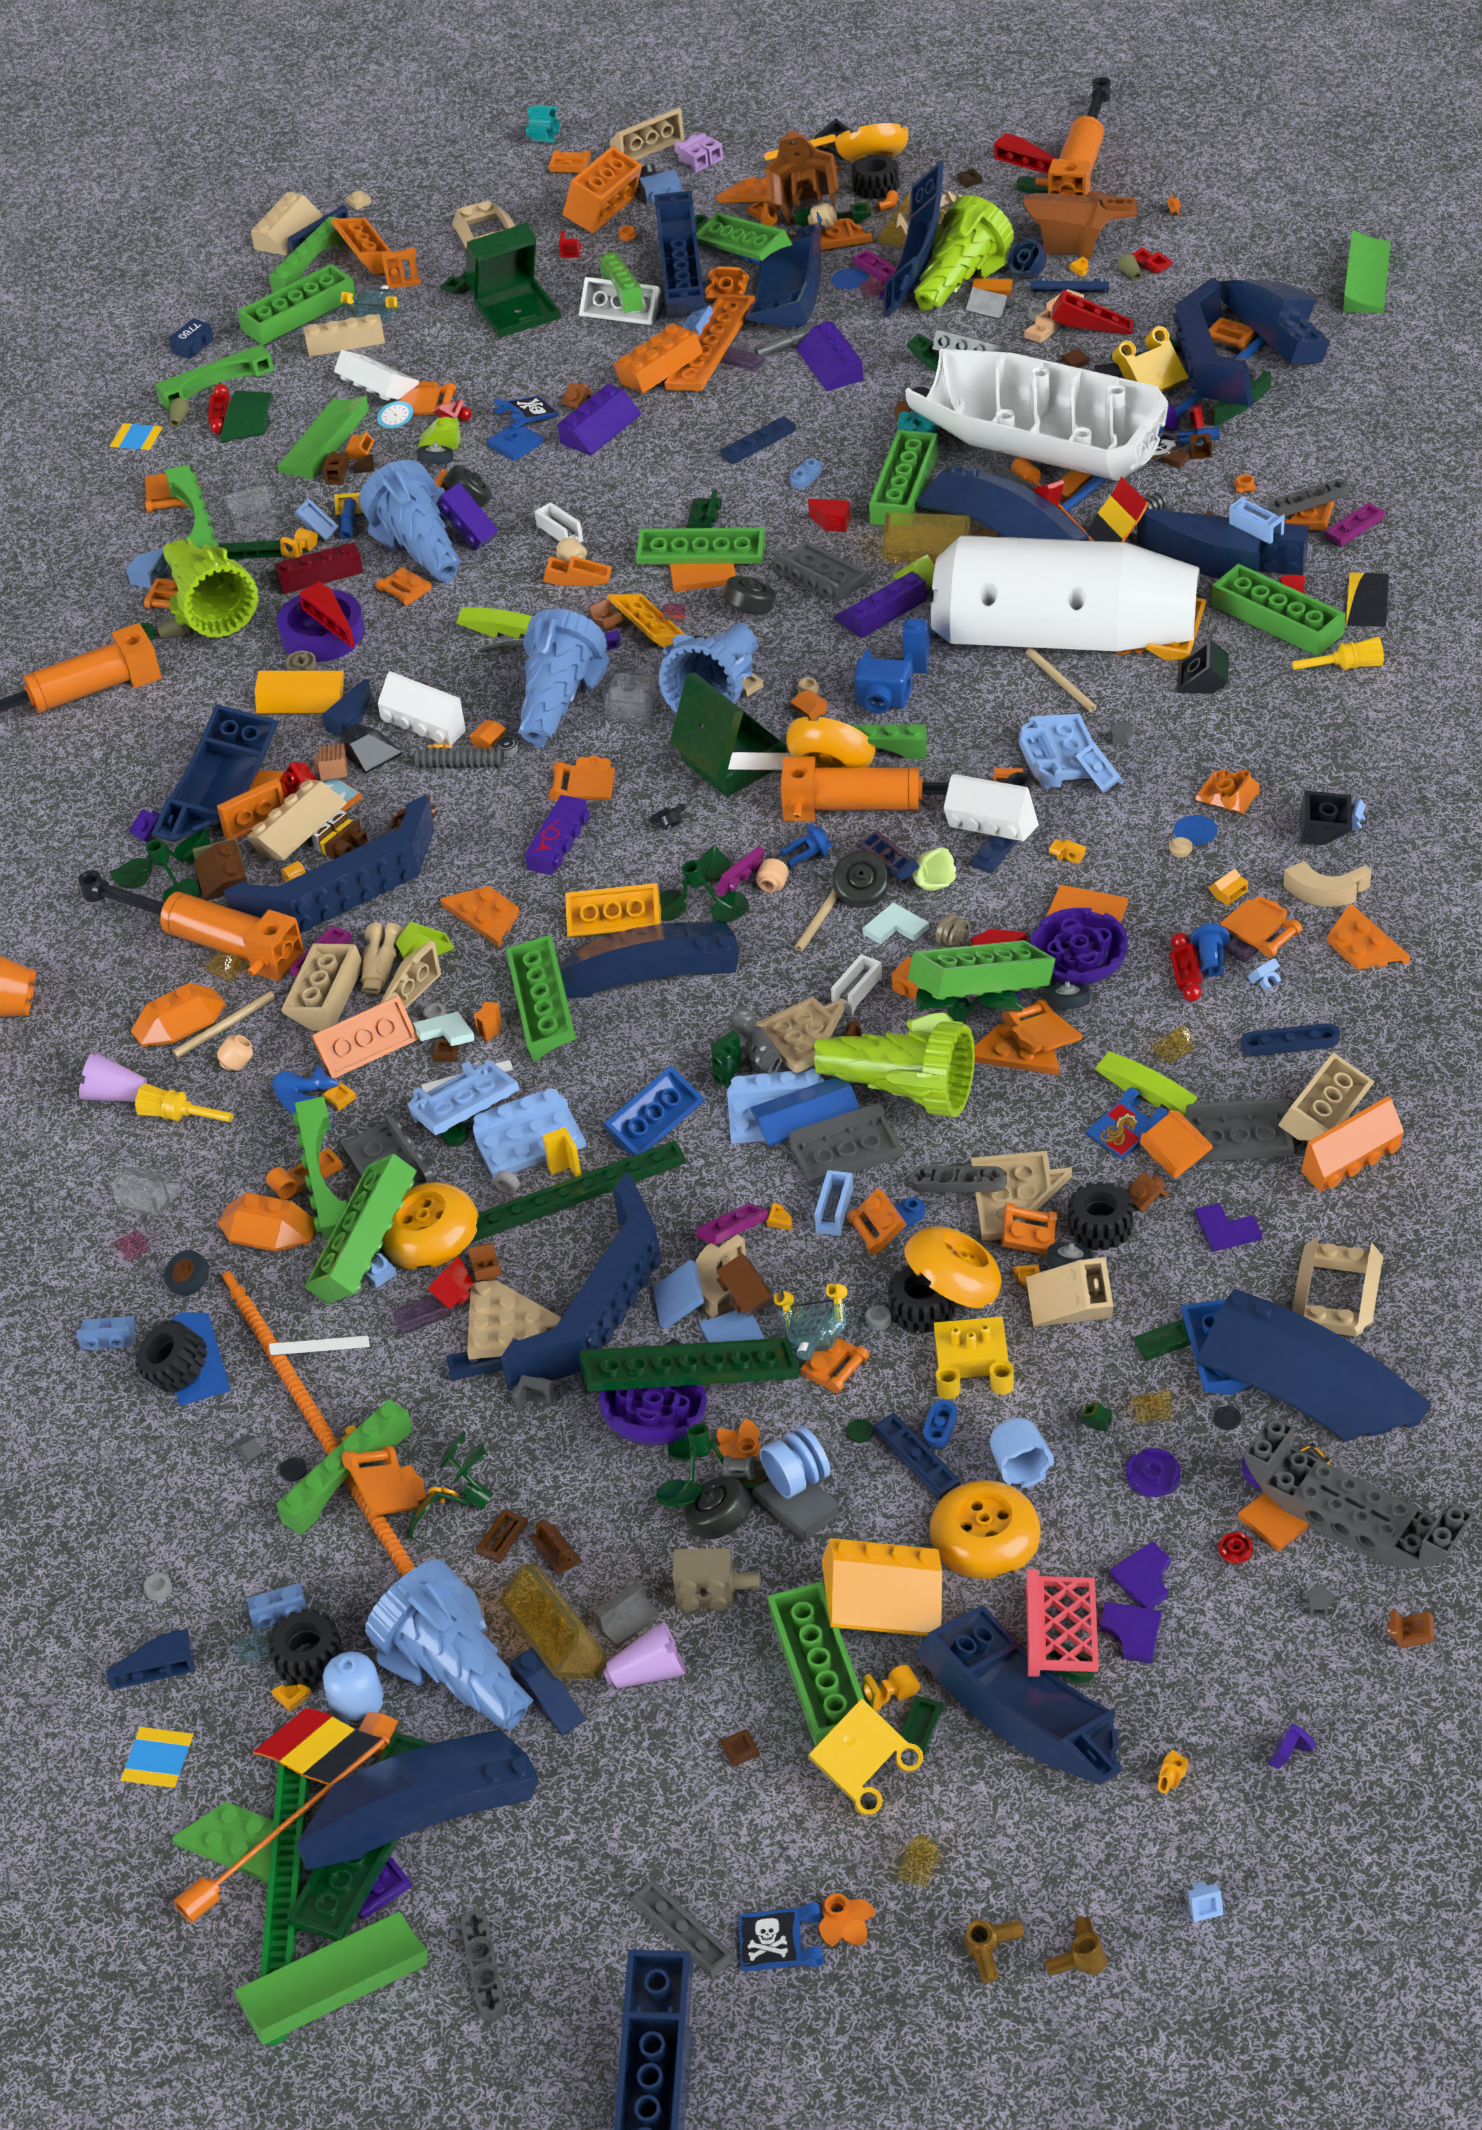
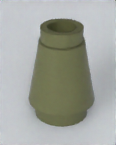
M1127 253L1118 259L1119 270L1133 281L1141 279L1143 274L1133 255Z
M176 398L171 402L169 424L172 427H180L190 411L189 403L185 399Z
M176 618L157 627L161 639L184 636L187 632L191 631L187 624L179 625L176 622Z

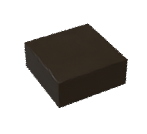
M973 168L957 173V180L967 188L982 183V176Z

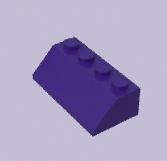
M832 321L813 326L797 347L798 353L826 391L864 381L862 360Z
M606 384L557 424L560 443L591 456L638 418L641 412L623 389Z
M911 571L834 616V619L862 639L927 601L926 581Z

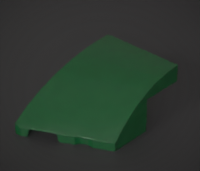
M235 390L225 415L221 443H227V440L235 438L242 440L264 435L270 425L268 409L273 401V394L270 392Z

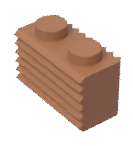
M337 743L336 745L332 744V746H319L318 754H314V769L316 775L320 774L321 781L348 777L345 744Z

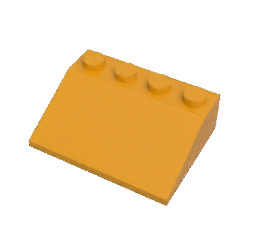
M830 1538L821 1559L830 1627L927 1636L929 1632L941 1627L942 1568L938 1549Z

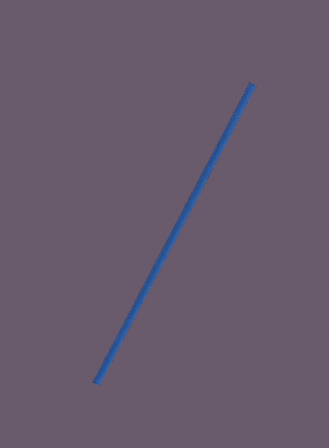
M1259 336L1233 359L1235 360L1239 357L1248 359L1267 342ZM1196 390L1174 408L1177 419L1188 411L1190 405H1194L1202 399V397H1198ZM1160 427L1158 435L1161 434L1166 428ZM1094 476L1062 503L1061 506L1069 512L1106 481L1107 478Z

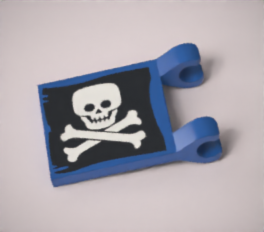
M539 395L508 401L499 398L494 400V403L499 405L497 408H493L496 413L501 414L508 408L513 412L511 418L515 421L510 422L513 428H519L527 422L559 416V412Z
M812 1902L799 1908L739 1914L741 1971L801 1965L809 1967L822 1966L824 1964V1956L821 1947L812 1946L805 1950L801 1948L800 1921L806 1923L820 1922L822 1920V1913L819 1904Z

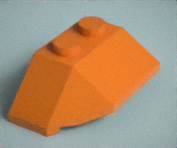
M187 983L147 1003L131 1029V1033L142 1047L173 1044L215 1023L222 1009L225 1008L226 1003L215 989Z
M247 1192L229 1203L218 1221L220 1229L230 1243L274 1252L292 1249L302 1244L303 1246L311 1244L317 1232L314 1218L294 1202Z

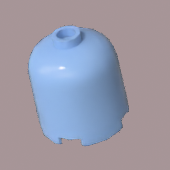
M1013 1417L1004 1420L993 1430L990 1437L991 1452L1002 1478L1008 1485H1011V1483L1020 1484L1021 1487L1025 1488L1037 1484L1046 1477L1045 1472L1050 1465L1051 1467L1054 1465V1458L1040 1431L1032 1421L1022 1417Z
M345 1652L329 1661L324 1669L323 1683L330 1712L337 1719L345 1723L360 1719L363 1721L367 1712L377 1713L383 1705L384 1693L376 1667L368 1656L360 1652Z

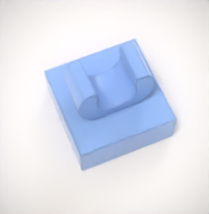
M1361 799L1352 802V830L1361 829L1362 825L1359 822L1365 820L1363 812L1366 805Z
M1274 958L1254 970L1248 976V979L1252 984L1260 981L1261 988L1267 990L1271 987L1268 979H1271L1275 985L1281 981L1280 976L1274 972L1280 965Z
M379 1253L377 1258L371 1261V1268L363 1276L377 1288L396 1276L397 1272L388 1260Z
M1204 1880L1192 1883L1193 1889L1188 1891V1899L1193 1921L1197 1922L1223 1915L1221 1891L1217 1883L1208 1886Z

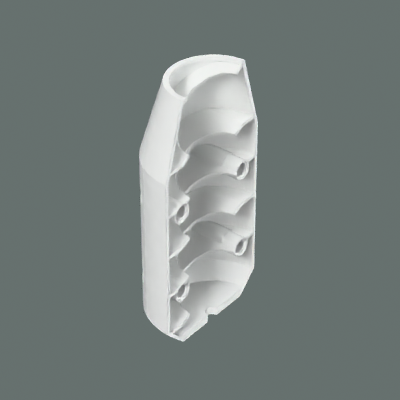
M940 349L935 380L927 397L912 391L910 388L905 390L907 403L912 410L971 446L1119 481L1121 476L1123 478L1127 477L1147 463L1153 456L1160 441V438L1157 436L1159 428L1165 425L1168 401L1157 386L1006 352Z
M960 535L936 559L932 584L934 599L933 603H931V628L950 644L1123 651L1147 647L1148 643L1164 645L1177 641L1176 643L1194 640L1197 587H1199L1200 571L1199 567L1126 542Z

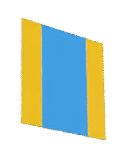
M123 423L109 447L150 450L163 426Z
M140 1727L120 1781L175 1788L194 1734Z

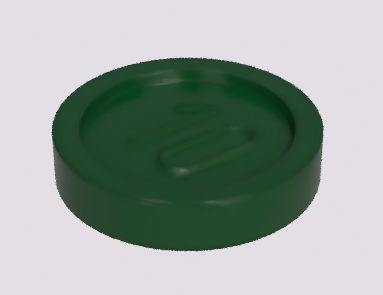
M865 1419L853 1420L847 1426L848 1438L856 1443L867 1442L874 1434L873 1425Z

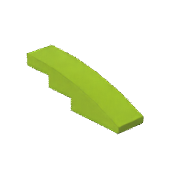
M462 607L456 624L491 637H497L499 632L519 639L520 634L525 635L532 616L500 609Z
M1110 1051L1107 1052L1095 1068L1096 1071L1125 1092L1128 1088L1133 1087L1139 1091V1095L1159 1108L1163 1104L1170 1110L1179 1111L1183 1116L1186 1114V1106L1194 1104L1198 1098L1155 1070Z

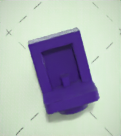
M142 809L129 832L147 843L150 842L160 813L155 810L149 813Z

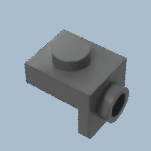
M522 1375L518 1385H515L512 1390V1401L515 1402L516 1411L522 1412L526 1400L552 1405L555 1398L552 1381L541 1377L535 1378Z

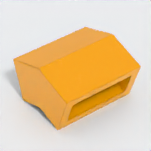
M1233 869L1208 888L1216 899L1228 906L1248 891V881L1241 877L1236 869Z

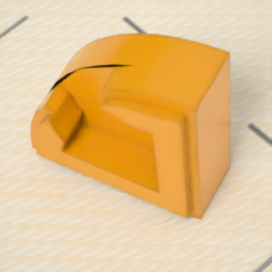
M1081 257L1069 264V270L1082 277L1088 272V261L1085 257Z
M772 1203L767 1219V1227L792 1230L791 1215L784 1210L782 1205Z
M1039 1264L1013 1267L1014 1277L1025 1287H1027L1026 1277L1040 1273Z
M298 1684V1686L280 1685L271 1690L272 1696L290 1712L312 1695L311 1689L302 1684Z

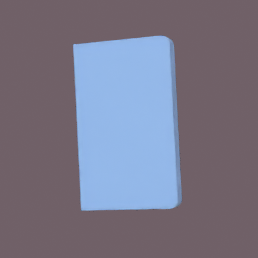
M1094 742L1076 755L1077 759L1103 793L1117 782L1120 784L1124 783L1123 779Z

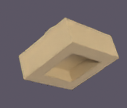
M361 190L345 197L346 203L356 210L372 203L371 197Z
M754 673L749 677H744L741 693L748 697L763 687V680Z

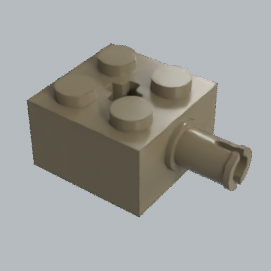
M731 1548L674 1549L673 1583L677 1608L687 1611H695L697 1609L721 1611L726 1608H734L735 1590H760L761 1574L760 1572L735 1573V1570H733Z

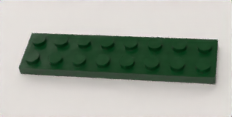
M788 1338L579 1350V1362L588 1392L748 1381L760 1382L764 1380L796 1379L799 1377V1368Z
M393 1732L389 1745L385 1746L376 1763L434 1743ZM400 1838L363 1854V1858L315 1868L286 1918L288 1925L334 1941H341L342 1938H345Z

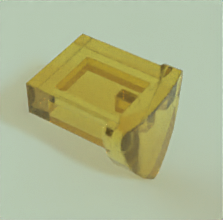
M218 952L207 964L206 970L208 973L222 977L225 981L230 982L242 970L245 962L240 956Z
M1185 1024L1177 1027L1170 1035L1153 1044V1051L1168 1064L1187 1053L1191 1054L1194 1052L1192 1038Z
M1161 1389L1159 1393L1133 1396V1406L1138 1423L1158 1420L1171 1421L1170 1389Z
M921 1834L914 1837L908 1843L898 1878L899 1880L927 1888L935 1865L940 1863L942 1856L932 1840L926 1835Z

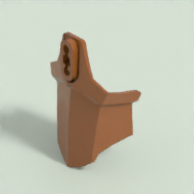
M796 131L787 132L785 137L779 140L777 157L765 167L768 202L771 205L780 207L788 225H792L793 203L799 207L800 200L817 197L818 203H820L822 196L829 194L831 206L834 207L836 212L834 195L838 193L839 187L834 154L818 150L803 134H799Z
M1100 190L1090 191L1087 195L1033 193L1023 199V204L1033 221L1040 224L1044 249L1048 255L1077 254L1080 258L1085 257L1087 260H1090L1098 234L1108 221L1135 217L1138 214V202L1135 198L1109 196Z

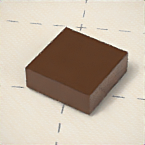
M1076 349L1063 354L1062 361L1067 366L1080 368L1089 364V357L1080 349Z
M1173 446V447H1172L1171 449H1169L1167 452H1169V451H1171V450H1173V449H1175V448H1177V447H1176V446ZM1179 449L1163 456L1162 462L1179 469L1191 459V452Z
M436 1039L432 1054L433 1062H457L460 1044L451 1046L447 1039Z
M747 1729L720 1740L721 1746L733 1767L760 1756L759 1750Z

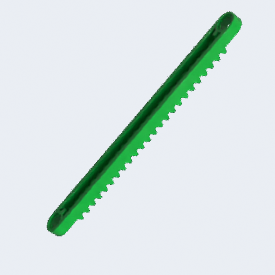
M280 1763L278 1764L273 1831L308 1802L307 1798H309V1778L299 1775ZM307 1811L272 1840L260 1978L295 1961L298 1929L289 1926L286 1918L300 1896L303 1862L297 1849V1843L306 1828ZM288 2033L266 2043V2045H279L287 2038Z

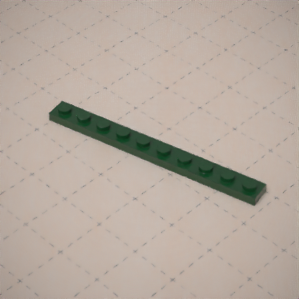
M675 1140L478 1213L477 1232L471 1243L613 1191L625 1173L630 1174L633 1181L637 1182L686 1164L685 1156Z

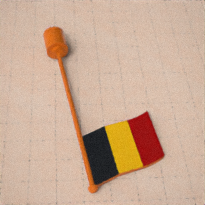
M1019 457L1012 463L1011 472L1037 487L1042 486L1039 483L1041 478L1040 471L1028 459ZM1121 476L1116 488L1098 511L1087 532L1060 504L1058 509L1089 535V541L1124 542L1141 519L1148 506V502Z
M305 1708L254 1750V1755L275 1760L299 1775L327 1786L214 1881L211 1877L207 1880L204 1877H200L175 1898L173 1903L180 1914L189 1923H194L220 1900L218 1893L221 1892L219 1885L326 1795L333 1784L346 1778L384 1744L389 1745L390 1738L387 1735L377 1737L356 1730L327 1713Z

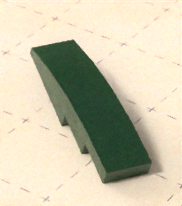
M1263 371L1255 381L1250 380L1253 404L1271 389V372ZM1218 401L1212 408L1211 425L1217 426L1230 420L1249 407Z

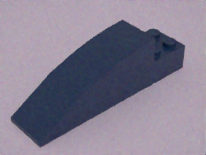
M1217 281L1221 301L1290 363L1323 362L1330 341L1324 336L1323 332L1317 330L1309 321L1316 302L1314 298L1293 286L1276 281Z
M1146 508L1137 523V544L1155 553L1199 567L1200 574L1216 579L1223 577L1237 564L1258 573L1266 571L1303 575L1307 561L1309 526L1284 524V534L1279 535L1273 532V542L1269 544L1229 524V517Z
M628 1949L614 2130L685 2129L693 2048L690 2012L694 1962L690 1951Z

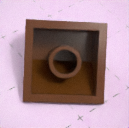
M236 839L213 844L194 861L202 894L206 901L224 897V890L243 881L248 884Z
M743 1253L716 1270L720 1276L716 1280L724 1292L729 1290L734 1297L731 1303L738 1314L743 1312L749 1317L775 1304L773 1294L750 1259Z

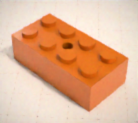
M671 324L659 334L653 335L644 344L638 345L629 354L623 355L620 360L614 363V367L622 385L643 394L703 354L695 332L676 324Z

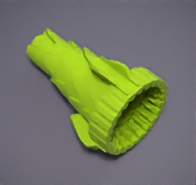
M963 195L958 197L947 210L942 221L943 223L937 226L931 252L932 258L927 265V269L919 279L921 282L913 291L919 309L926 311L932 310L934 306L941 307L951 293H956L963 282L969 280L977 269L978 278L985 279L1006 265L1007 252L1010 250L1014 240V231L1011 223L1008 221L1009 219L996 205L978 196Z
M190 538L165 544L163 548L164 557L172 570L171 575L178 587V593L171 595L169 607L170 612L175 614L176 622L179 625L187 624L189 628L192 627L201 635L219 638L229 636L234 632L236 633L249 622L257 608L258 588L255 585L254 579L241 564L227 558L226 549L203 545L199 549Z
M934 1013L908 1020L907 1027L911 1030L908 1031V1034L886 1032V1036L862 1034L861 1037L840 1036L816 1040L814 1044L816 1074L836 1076L845 1081L868 1084V1088L886 1090L892 1093V1095L909 1097L914 1102L924 1106L926 1111L932 1115L957 1117L966 1105L974 1073V1039L972 1031L967 1025H964L963 1022L953 1021L947 1013Z

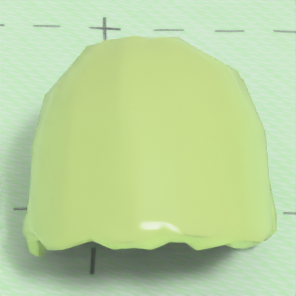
M939 847L919 855L915 860L919 868L914 871L912 876L916 884L924 890L935 891L949 887V884L956 878V867L953 864L954 859L946 848Z

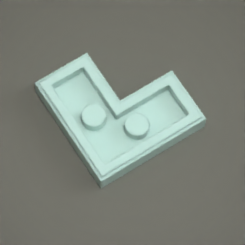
M892 903L863 927L862 931L863 935L879 944H882L895 932L915 941L929 929V922Z
M459 1012L413 1023V1028L421 1041L445 1036L451 1046L474 1041V1033Z

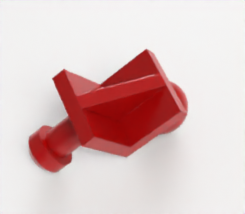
M461 399L446 405H440L433 410V413L438 415L439 418L458 417L463 422L468 421L472 416L471 410L468 407H462L464 401Z

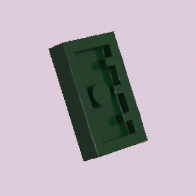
M713 490L711 499L694 498L687 521V528H713L714 523L718 522V510H721L722 500L718 497L717 490Z
M734 1030L711 1045L713 1079L717 1084H723L727 1088L731 1085L732 1075L736 1074L742 1067L740 1035Z

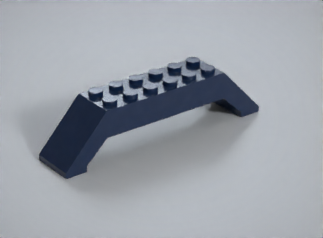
M692 190L654 195L667 318L686 317L693 311L705 308Z
M1216 277L1211 278L1175 305L1176 313H1173L1172 316L1174 325H1176V342H1178L1179 351L1181 352L1192 390L1196 389L1198 397L1250 407L1253 406V398L1246 360L1239 361L1218 356L1209 332L1211 326L1220 317L1223 318L1219 285Z
M423 795L406 804L407 811L398 829L279 886L246 884L243 881L224 890L228 908L262 918L268 910L294 917L297 920L299 932L302 933L407 881H411L420 874L435 831L428 797Z
M625 1173L613 1190L618 1223L623 1226L556 1327L521 1340L513 1338L502 1354L501 1362L507 1390L512 1391L513 1387L518 1385L522 1375L535 1378L541 1377L551 1381L575 1375V1369L581 1368L579 1350L602 1349L605 1344L611 1342L613 1331L617 1325L623 1323L628 1308L635 1305L638 1293L641 1288H645L648 1285L653 1270L659 1268L662 1256L659 1252V1238H657L656 1226L630 1174Z

